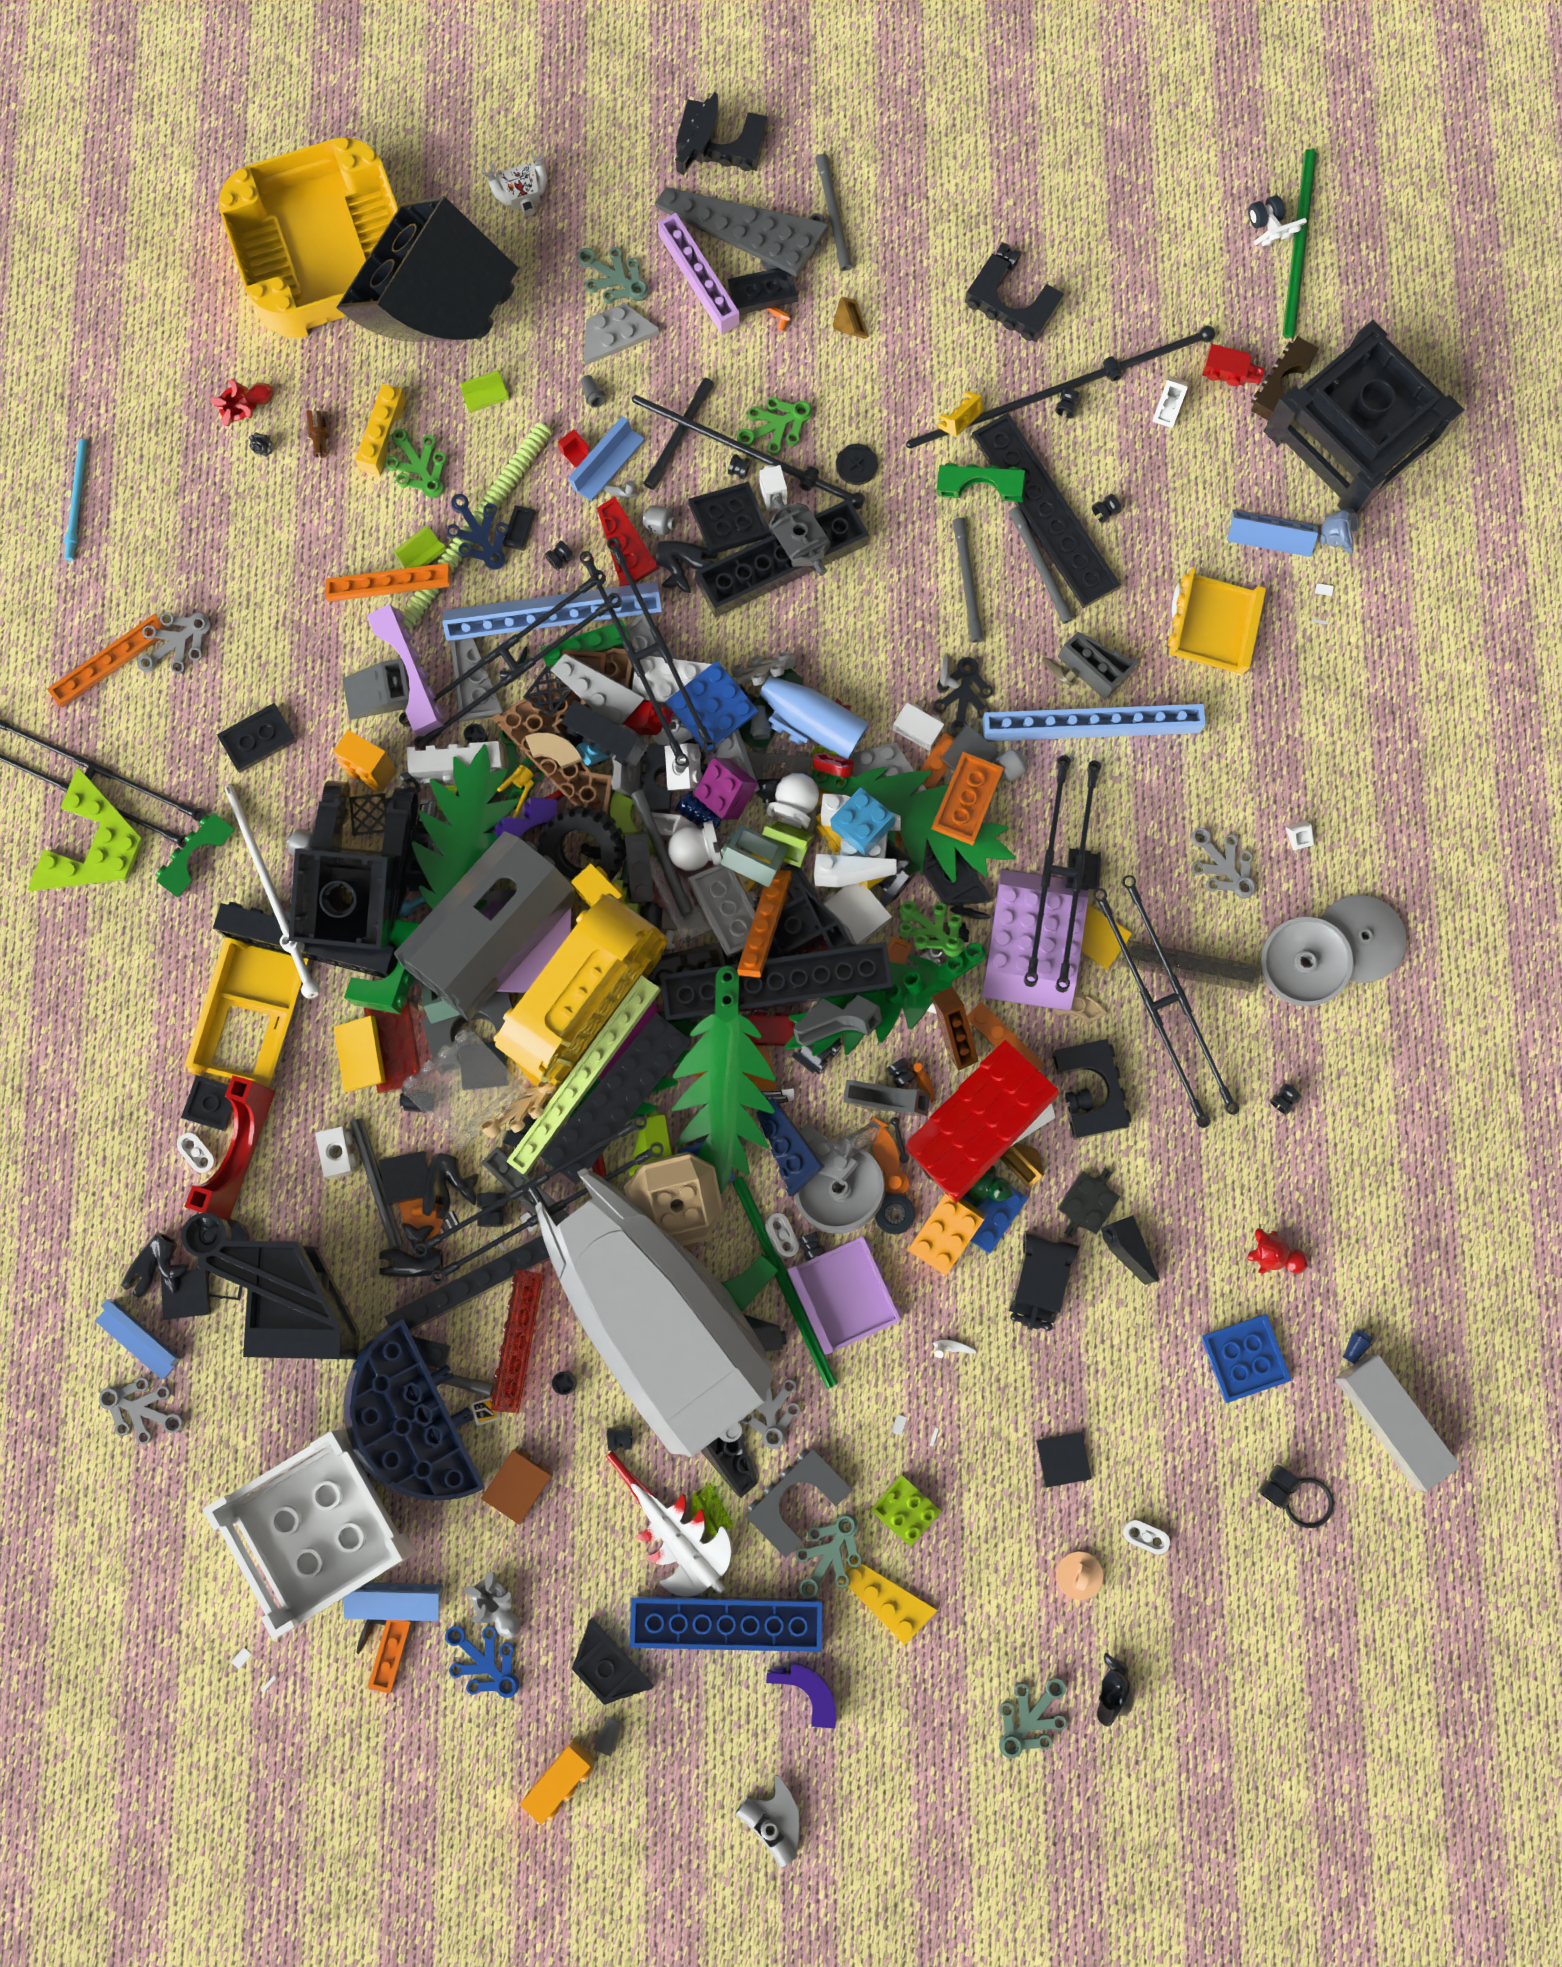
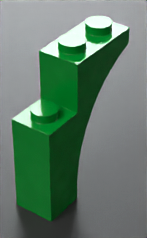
M761 1254L747 1270L721 1284L729 1291L737 1306L743 1312L780 1268L764 1254Z

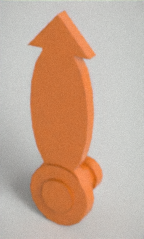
M873 1117L866 1134L872 1132L871 1144L874 1156L881 1169L887 1174L885 1188L890 1194L903 1195L909 1189L910 1182L908 1176L899 1170L900 1157L897 1146L890 1133L884 1129L889 1125Z

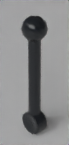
M893 1117L891 1123L895 1127L900 1148V1161L907 1163L909 1157L905 1154L899 1129L900 1120L898 1117Z

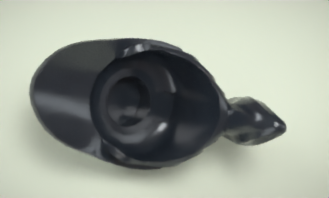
M1105 1653L1104 1662L1110 1670L1102 1680L1097 1718L1101 1724L1109 1727L1117 1716H1125L1132 1711L1135 1693L1128 1680L1129 1669L1127 1665Z

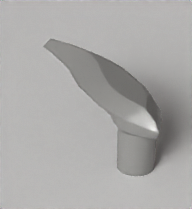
M631 480L627 481L626 488L607 485L603 488L605 492L620 498L638 496L634 492L635 482Z
M945 654L940 673V682L942 686L947 685L956 689L959 681L950 677L948 656Z

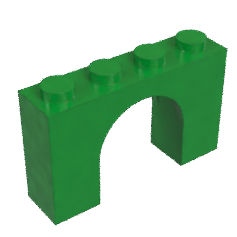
M397 920L389 943H392V947L398 949L420 924ZM398 961L394 971L382 980L370 981L351 977L344 998L354 1006L401 1014L403 1007L407 1003V994L414 982V976L401 966Z

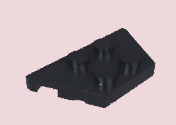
M956 848L955 883L952 882L943 870L934 852L931 850L929 856L924 861L923 875L941 903L951 906L958 904H981L992 901L972 866Z
M592 1617L588 1621L572 1666L575 1674L604 1705L646 1690H651L655 1685Z

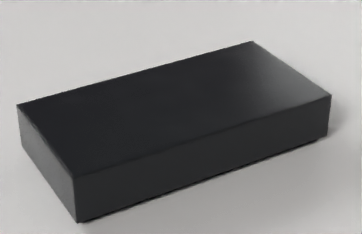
M514 506L508 525V532L503 540L504 547L521 551L525 550L536 515L534 509Z

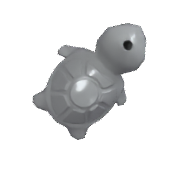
M487 1572L484 1580L475 1586H467L464 1590V1593L471 1597L474 1611L477 1614L471 1620L474 1623L495 1622L499 1635L508 1639L516 1638L520 1630V1619L516 1614L510 1612L513 1595L511 1592L507 1593L503 1585L497 1581L494 1572Z

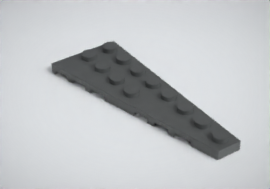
M668 187L663 190L655 202L656 208L669 215L676 213L680 220L796 277L828 231V224Z

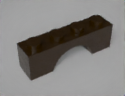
M1299 336L1296 337L1293 343L1289 341L1282 352L1285 356L1283 359L1278 358L1272 368L1274 373L1272 376L1268 374L1261 385L1264 387L1262 392L1257 391L1251 400L1254 404L1251 411L1269 421L1279 399L1285 395L1281 388V379L1293 373L1304 374L1315 358L1319 348Z

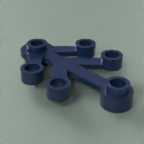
M456 494L452 498L451 508L456 513L462 514L472 532L462 530L456 524H451L447 528V535L452 539L460 538L478 543L484 550L472 549L468 543H462L458 548L459 555L483 560L485 565L492 570L502 568L505 563V555L501 548L504 536L508 532L507 524L499 522L496 525V538L493 547L488 541L492 519L497 512L496 506L491 503L485 505L483 509L484 519L482 528H480L468 508V498L463 494ZM462 499L464 505H458L456 500ZM492 508L494 510V513L489 514L487 513L486 509ZM503 526L505 528V532H499L498 527ZM451 528H455L457 530V534L453 535L449 532V530ZM467 547L469 552L463 553L461 548ZM496 555L499 560L494 562L491 560V556Z

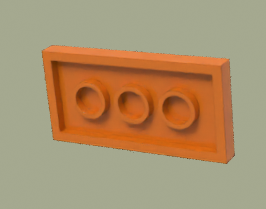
M962 752L931 829L973 846L1004 767Z

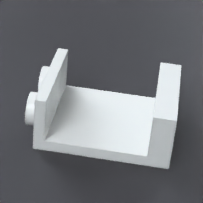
M858 883L841 886L843 889L838 893L832 892L824 899V904L849 928L857 946H860L891 921L892 916L872 892L866 889L864 884L860 886Z

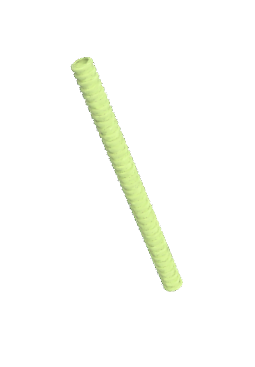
M539 422L535 424L536 428H532V433H529L528 438H525L524 443L520 445L521 449H517V454H514L513 459L509 461L510 464H507L505 466L506 469L502 470V475L498 476L499 480L494 481L495 485L490 487L491 490L487 491V496L485 495L483 501L479 502L480 506H476V512H472L480 528H482L484 519L483 509L485 505L489 503L494 504L497 510H499V504H503V499H506L507 494H510L511 489H514V484H517L519 481L518 478L520 479L522 473L526 472L525 468H529V463H532L533 458H536L537 453L541 451L540 447H544V442H547L548 437L552 436L551 430L545 424ZM492 508L486 509L487 513H494V510ZM465 522V527H461V529L472 532L467 522ZM460 538L453 539V543L449 544L450 548H447L445 550L446 553L441 555L442 559H438V564L449 563L451 573H454V567L457 568L458 562L462 561V556L458 553L460 544L468 543L472 547L473 542ZM462 547L461 551L465 553L469 552V549L467 547ZM442 588L415 591V597L412 596L411 602H408L407 607L403 608L404 612L402 614L405 619L403 621L405 628L410 632L413 630L412 626H416V621L420 620L419 616H423V611L428 609L427 605L432 603L431 599L434 600L435 594H438L439 589Z

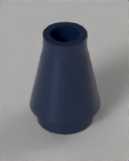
M1357 1328L1354 1333H1351L1342 1357L1355 1364L1373 1345L1371 1344L1373 1338Z

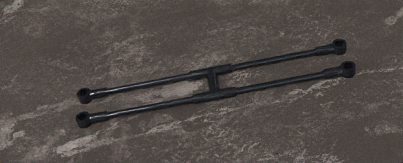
M613 537L607 541V547L622 567L651 628L650 632L656 643L635 652L614 609L612 608L608 611L623 641L622 645L637 676L640 677L667 734L670 747L675 755V763L678 768L685 769L689 766L690 761L681 750L678 741L675 740L645 677V671L640 660L660 651L698 727L699 735L704 743V751L708 755H714L718 747L711 739L706 727L703 726L674 666L673 658L658 627L655 626L626 565V559L621 550V543L617 538ZM617 543L616 547H611L612 544ZM589 551L582 552L580 554V561L586 566L591 576L592 572L597 570L594 565V557ZM586 557H590L588 561H584ZM597 585L605 603L608 596L603 585ZM709 745H714L712 750H707ZM680 759H686L685 763L679 764Z
M601 570L593 571L591 578L579 586L578 590L520 633L514 634L488 653V655L484 656L482 661L437 693L436 698H434L435 702L499 656L503 657L512 670L500 679L497 685L446 721L444 726L427 733L425 736L416 737L414 745L420 750H426V746H429L431 741L440 736L442 731L500 688L506 687L536 665L538 660L598 616L601 617L608 610L619 608L622 605V598L617 593H611L607 601L595 609L593 614L521 665L517 664L508 651L520 642L522 637L580 594L586 593L595 585L604 584L606 581L605 574ZM598 575H602L599 580H596ZM614 598H618L616 603H612ZM406 712L401 713L399 722L406 727H410L409 720L404 723V718L407 717ZM424 740V744L419 746L420 742Z
M0 719V729L13 732L73 760L74 763L87 768L84 774L90 780H92L95 773L115 779L178 808V811L191 816L196 822H200L206 814L201 808L194 809L184 803L175 802L125 779L95 762L79 755L75 756L12 727L9 723ZM0 754L1 761L49 782L67 793L69 784L59 782ZM116 808L124 818L163 835L164 838L177 843L182 849L184 848L181 843L187 837L186 835L180 836L169 830L165 831ZM202 812V817L197 819L196 814Z
M1066 755L1060 756L1057 761L1058 786L1049 845L1046 850L1042 873V891L1032 957L1029 960L1028 972L1024 977L1026 986L1034 987L1037 984L1039 961L1037 956L1051 874L1074 877L1072 886L1073 898L1064 960L1055 985L1056 990L1061 993L1067 992L1070 986V980L1068 979L1070 970L1069 958L1078 896L1081 892L1086 858L1084 854L1093 791L1096 787L1097 775L1101 769L1100 762L1096 760L1090 761L1087 767L1089 774L1087 783L1088 794L1079 855L1076 858L1075 869L1053 865L1055 853L1053 849L1062 789L1071 763V759ZM1061 761H1066L1067 764L1063 765ZM1033 977L1035 981H1029L1027 978ZM1063 982V983H1065L1067 986H1066V987H1061V986L1059 985V983Z
M1127 875L1123 877L1121 883L1124 888H1127L1133 903L1136 904L1167 971L1168 980L1174 993L1153 1002L1112 916L1113 912L1106 899L1107 892L1103 888H1098L1094 890L1093 898L1099 903L1104 916L1107 917L1138 984L1139 993L1155 1028H1158L1190 1098V1104L1196 1116V1124L1201 1128H1206L1210 1124V1118L1204 1114L1198 1099L1193 1094L1162 1026L1164 1024L1157 1010L1174 1002H1179L1184 1015L1188 1017L1219 1085L1226 1113L1230 1115L1237 1114L1239 1112V1105L1233 1101L1227 1086L1222 1081L1191 1013L1193 1011L1177 976L1174 975L1141 903L1142 899L1135 886L1136 879L1132 875ZM1126 878L1132 879L1133 883L1131 886L1125 884ZM1097 891H1102L1104 893V897L1102 899H1098L1096 897ZM1230 1104H1234L1236 1107L1233 1112L1228 1110ZM1205 1117L1207 1120L1206 1124L1200 1125L1199 1119Z
M642 1114L636 1115L632 1122L618 1129V1132L551 1171L538 1175L511 1191L506 1197L444 1233L437 1234L425 1242H417L413 1248L414 1254L418 1257L426 1255L429 1249L443 1242V1239L527 1192H529L536 1205L540 1201L543 1203L550 1216L567 1207V1204L588 1193V1189L585 1187L565 1200L561 1199L548 1207L536 1187L617 1138L624 1137L636 1129H644L647 1124L646 1117ZM642 1119L644 1124L639 1126L635 1121ZM660 1142L652 1143L648 1150L634 1157L635 1159L604 1176L603 1179L609 1181L637 1164L640 1165L652 1157H660L663 1154V1145ZM658 1146L660 1147L661 1151L659 1153L653 1152L652 1148ZM537 1214L461 1260L454 1261L442 1269H434L431 1274V1281L435 1284L442 1283L446 1276L460 1269V1266L529 1226L533 1227L538 1224ZM423 1246L425 1251L420 1252L417 1247ZM440 1273L442 1278L437 1279L434 1274Z

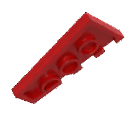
M616 497L597 507L606 539L608 541L614 537L620 541L626 565L634 582L637 583L658 570V565ZM617 543L612 544L611 547H616ZM611 552L620 586L630 585L622 567Z

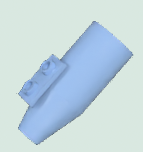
M769 676L759 693L775 710L768 720L772 723V729L781 734L783 731L791 735L789 739L799 745L802 742L807 744L809 739H812L842 758L849 759L870 724L815 689L780 678Z

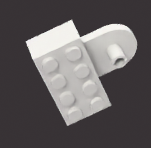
M648 656L640 660L645 671V677L659 706L671 710L665 701L680 689L668 664L661 657ZM673 659L674 666L684 686L712 665ZM634 671L632 691L645 696L646 698L642 702H646L650 698L640 677ZM673 713L671 723L668 726L675 740L682 744L686 740L692 739L693 736L686 728L679 726L680 720ZM663 727L658 735H652L658 745H670Z

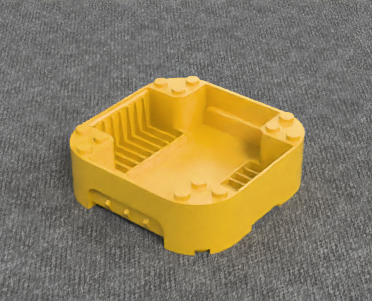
M343 137L327 140L244 166L236 170L226 180L219 195L220 214L244 288L261 322L269 330L289 338L309 336L307 329L347 317L336 307L398 209L382 161L375 150L362 141Z
M601 894L588 911L583 910L576 919L578 924L516 1007H511L503 1017L505 1023L493 1039L496 1041L495 1046L542 1082L547 1083V1081H551L555 1085L563 1084L569 1076L568 1074L577 1065L589 1045L642 975L646 979L649 977L661 959L663 953L661 950L664 951L668 945V938L657 927L612 894Z

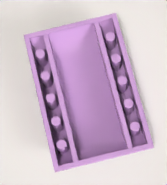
M1000 869L981 998L1070 1011L1077 982L1088 891L1081 890L1078 896L1069 958L1070 970L1068 979L1070 980V986L1067 992L1061 993L1056 990L1055 985L1064 960L1073 892L1072 888H1066V879L1051 877L1050 887L1047 889L1037 956L1039 960L1037 967L1038 981L1034 987H1028L1024 983V977L1028 972L1029 960L1032 957L1042 891V875ZM1033 977L1027 978L1029 981H1035ZM1063 982L1059 983V985H1060L1061 987H1066V986H1067V985H1066L1065 983H1063Z

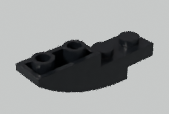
M715 92L710 99L707 98L700 113L693 117L691 121L692 134L689 136L684 149L679 150L675 157L677 172L683 176L695 160L701 164L704 162L713 145L719 120L718 94Z

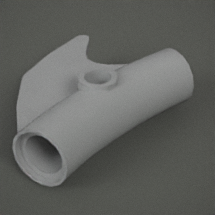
M775 1775V1796L770 1800H758L747 1796L738 1807L735 1815L745 1822L761 1839L779 1867H784L798 1857L799 1809L782 1778L779 1775ZM771 1825L774 1827V1830L769 1831L766 1828Z

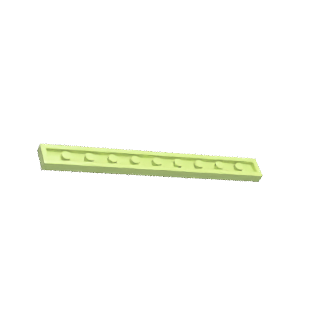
M642 975L545 1107L543 1114L537 1118L507 1160L510 1165L527 1176L661 991L659 987Z

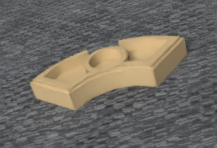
M534 733L525 736L534 758L541 756L552 758L558 762L562 769L583 761L576 748L569 741L558 735Z
M1074 992L1070 1011L1053 1009L1057 1016L1073 1014L1082 1018L1087 1025L1108 1014L1096 1000Z

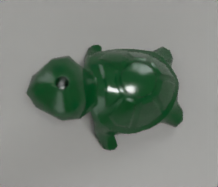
M991 1166L965 1194L966 1197L976 1200L973 1204L975 1207L983 1204L988 1195L997 1202L1008 1200L1013 1196L1012 1187L1006 1179H995L996 1168L994 1166Z

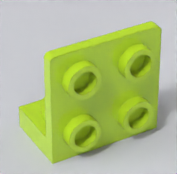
M902 1475L896 1479L870 1509L910 1547L915 1544L941 1513L940 1509Z

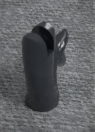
M659 541L656 564L668 569L672 574L662 583V586L665 588L678 587L685 593H691L688 580L678 560L683 561L692 569L698 571L715 563L701 558L715 559L718 553L710 555L707 546L689 542Z
M443 1153L435 1154L426 1177L422 1214L430 1216L434 1205L438 1204L436 1219H445L447 1217L451 1202L446 1179L466 1200L475 1205L476 1193L473 1188L478 1182V1174L476 1173L464 1179L460 1175L458 1158Z
M401 1224L413 1248L417 1242H425L428 1235L434 1229L433 1226L429 1225L416 1229L411 1224ZM423 1246L417 1247L418 1251H425ZM432 1247L427 1251L426 1255L420 1258L399 1249H385L379 1252L378 1259H393L394 1267L379 1268V1275L402 1278L431 1276L436 1268H443V1251L440 1248Z
M156 1232L129 1267L121 1286L125 1290L129 1289L138 1276H140L141 1280L133 1290V1295L137 1298L143 1297L153 1283L156 1266L158 1265V1269L167 1287L174 1294L178 1287L177 1277L181 1276L188 1267L187 1264L171 1265V1258L177 1248V1243L168 1236Z

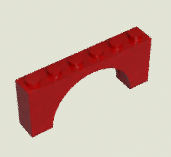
M232 1075L225 1094L234 1110V1130L229 1149L222 1164L209 1180L200 1185H192L184 1206L185 1208L201 1213L215 1214L224 1220L230 1219L276 1091L252 1080Z

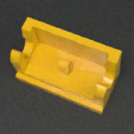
M965 391L963 395L970 399H964L962 404L949 416L941 414L939 418L944 421L938 423V428L957 437L983 412L982 395Z

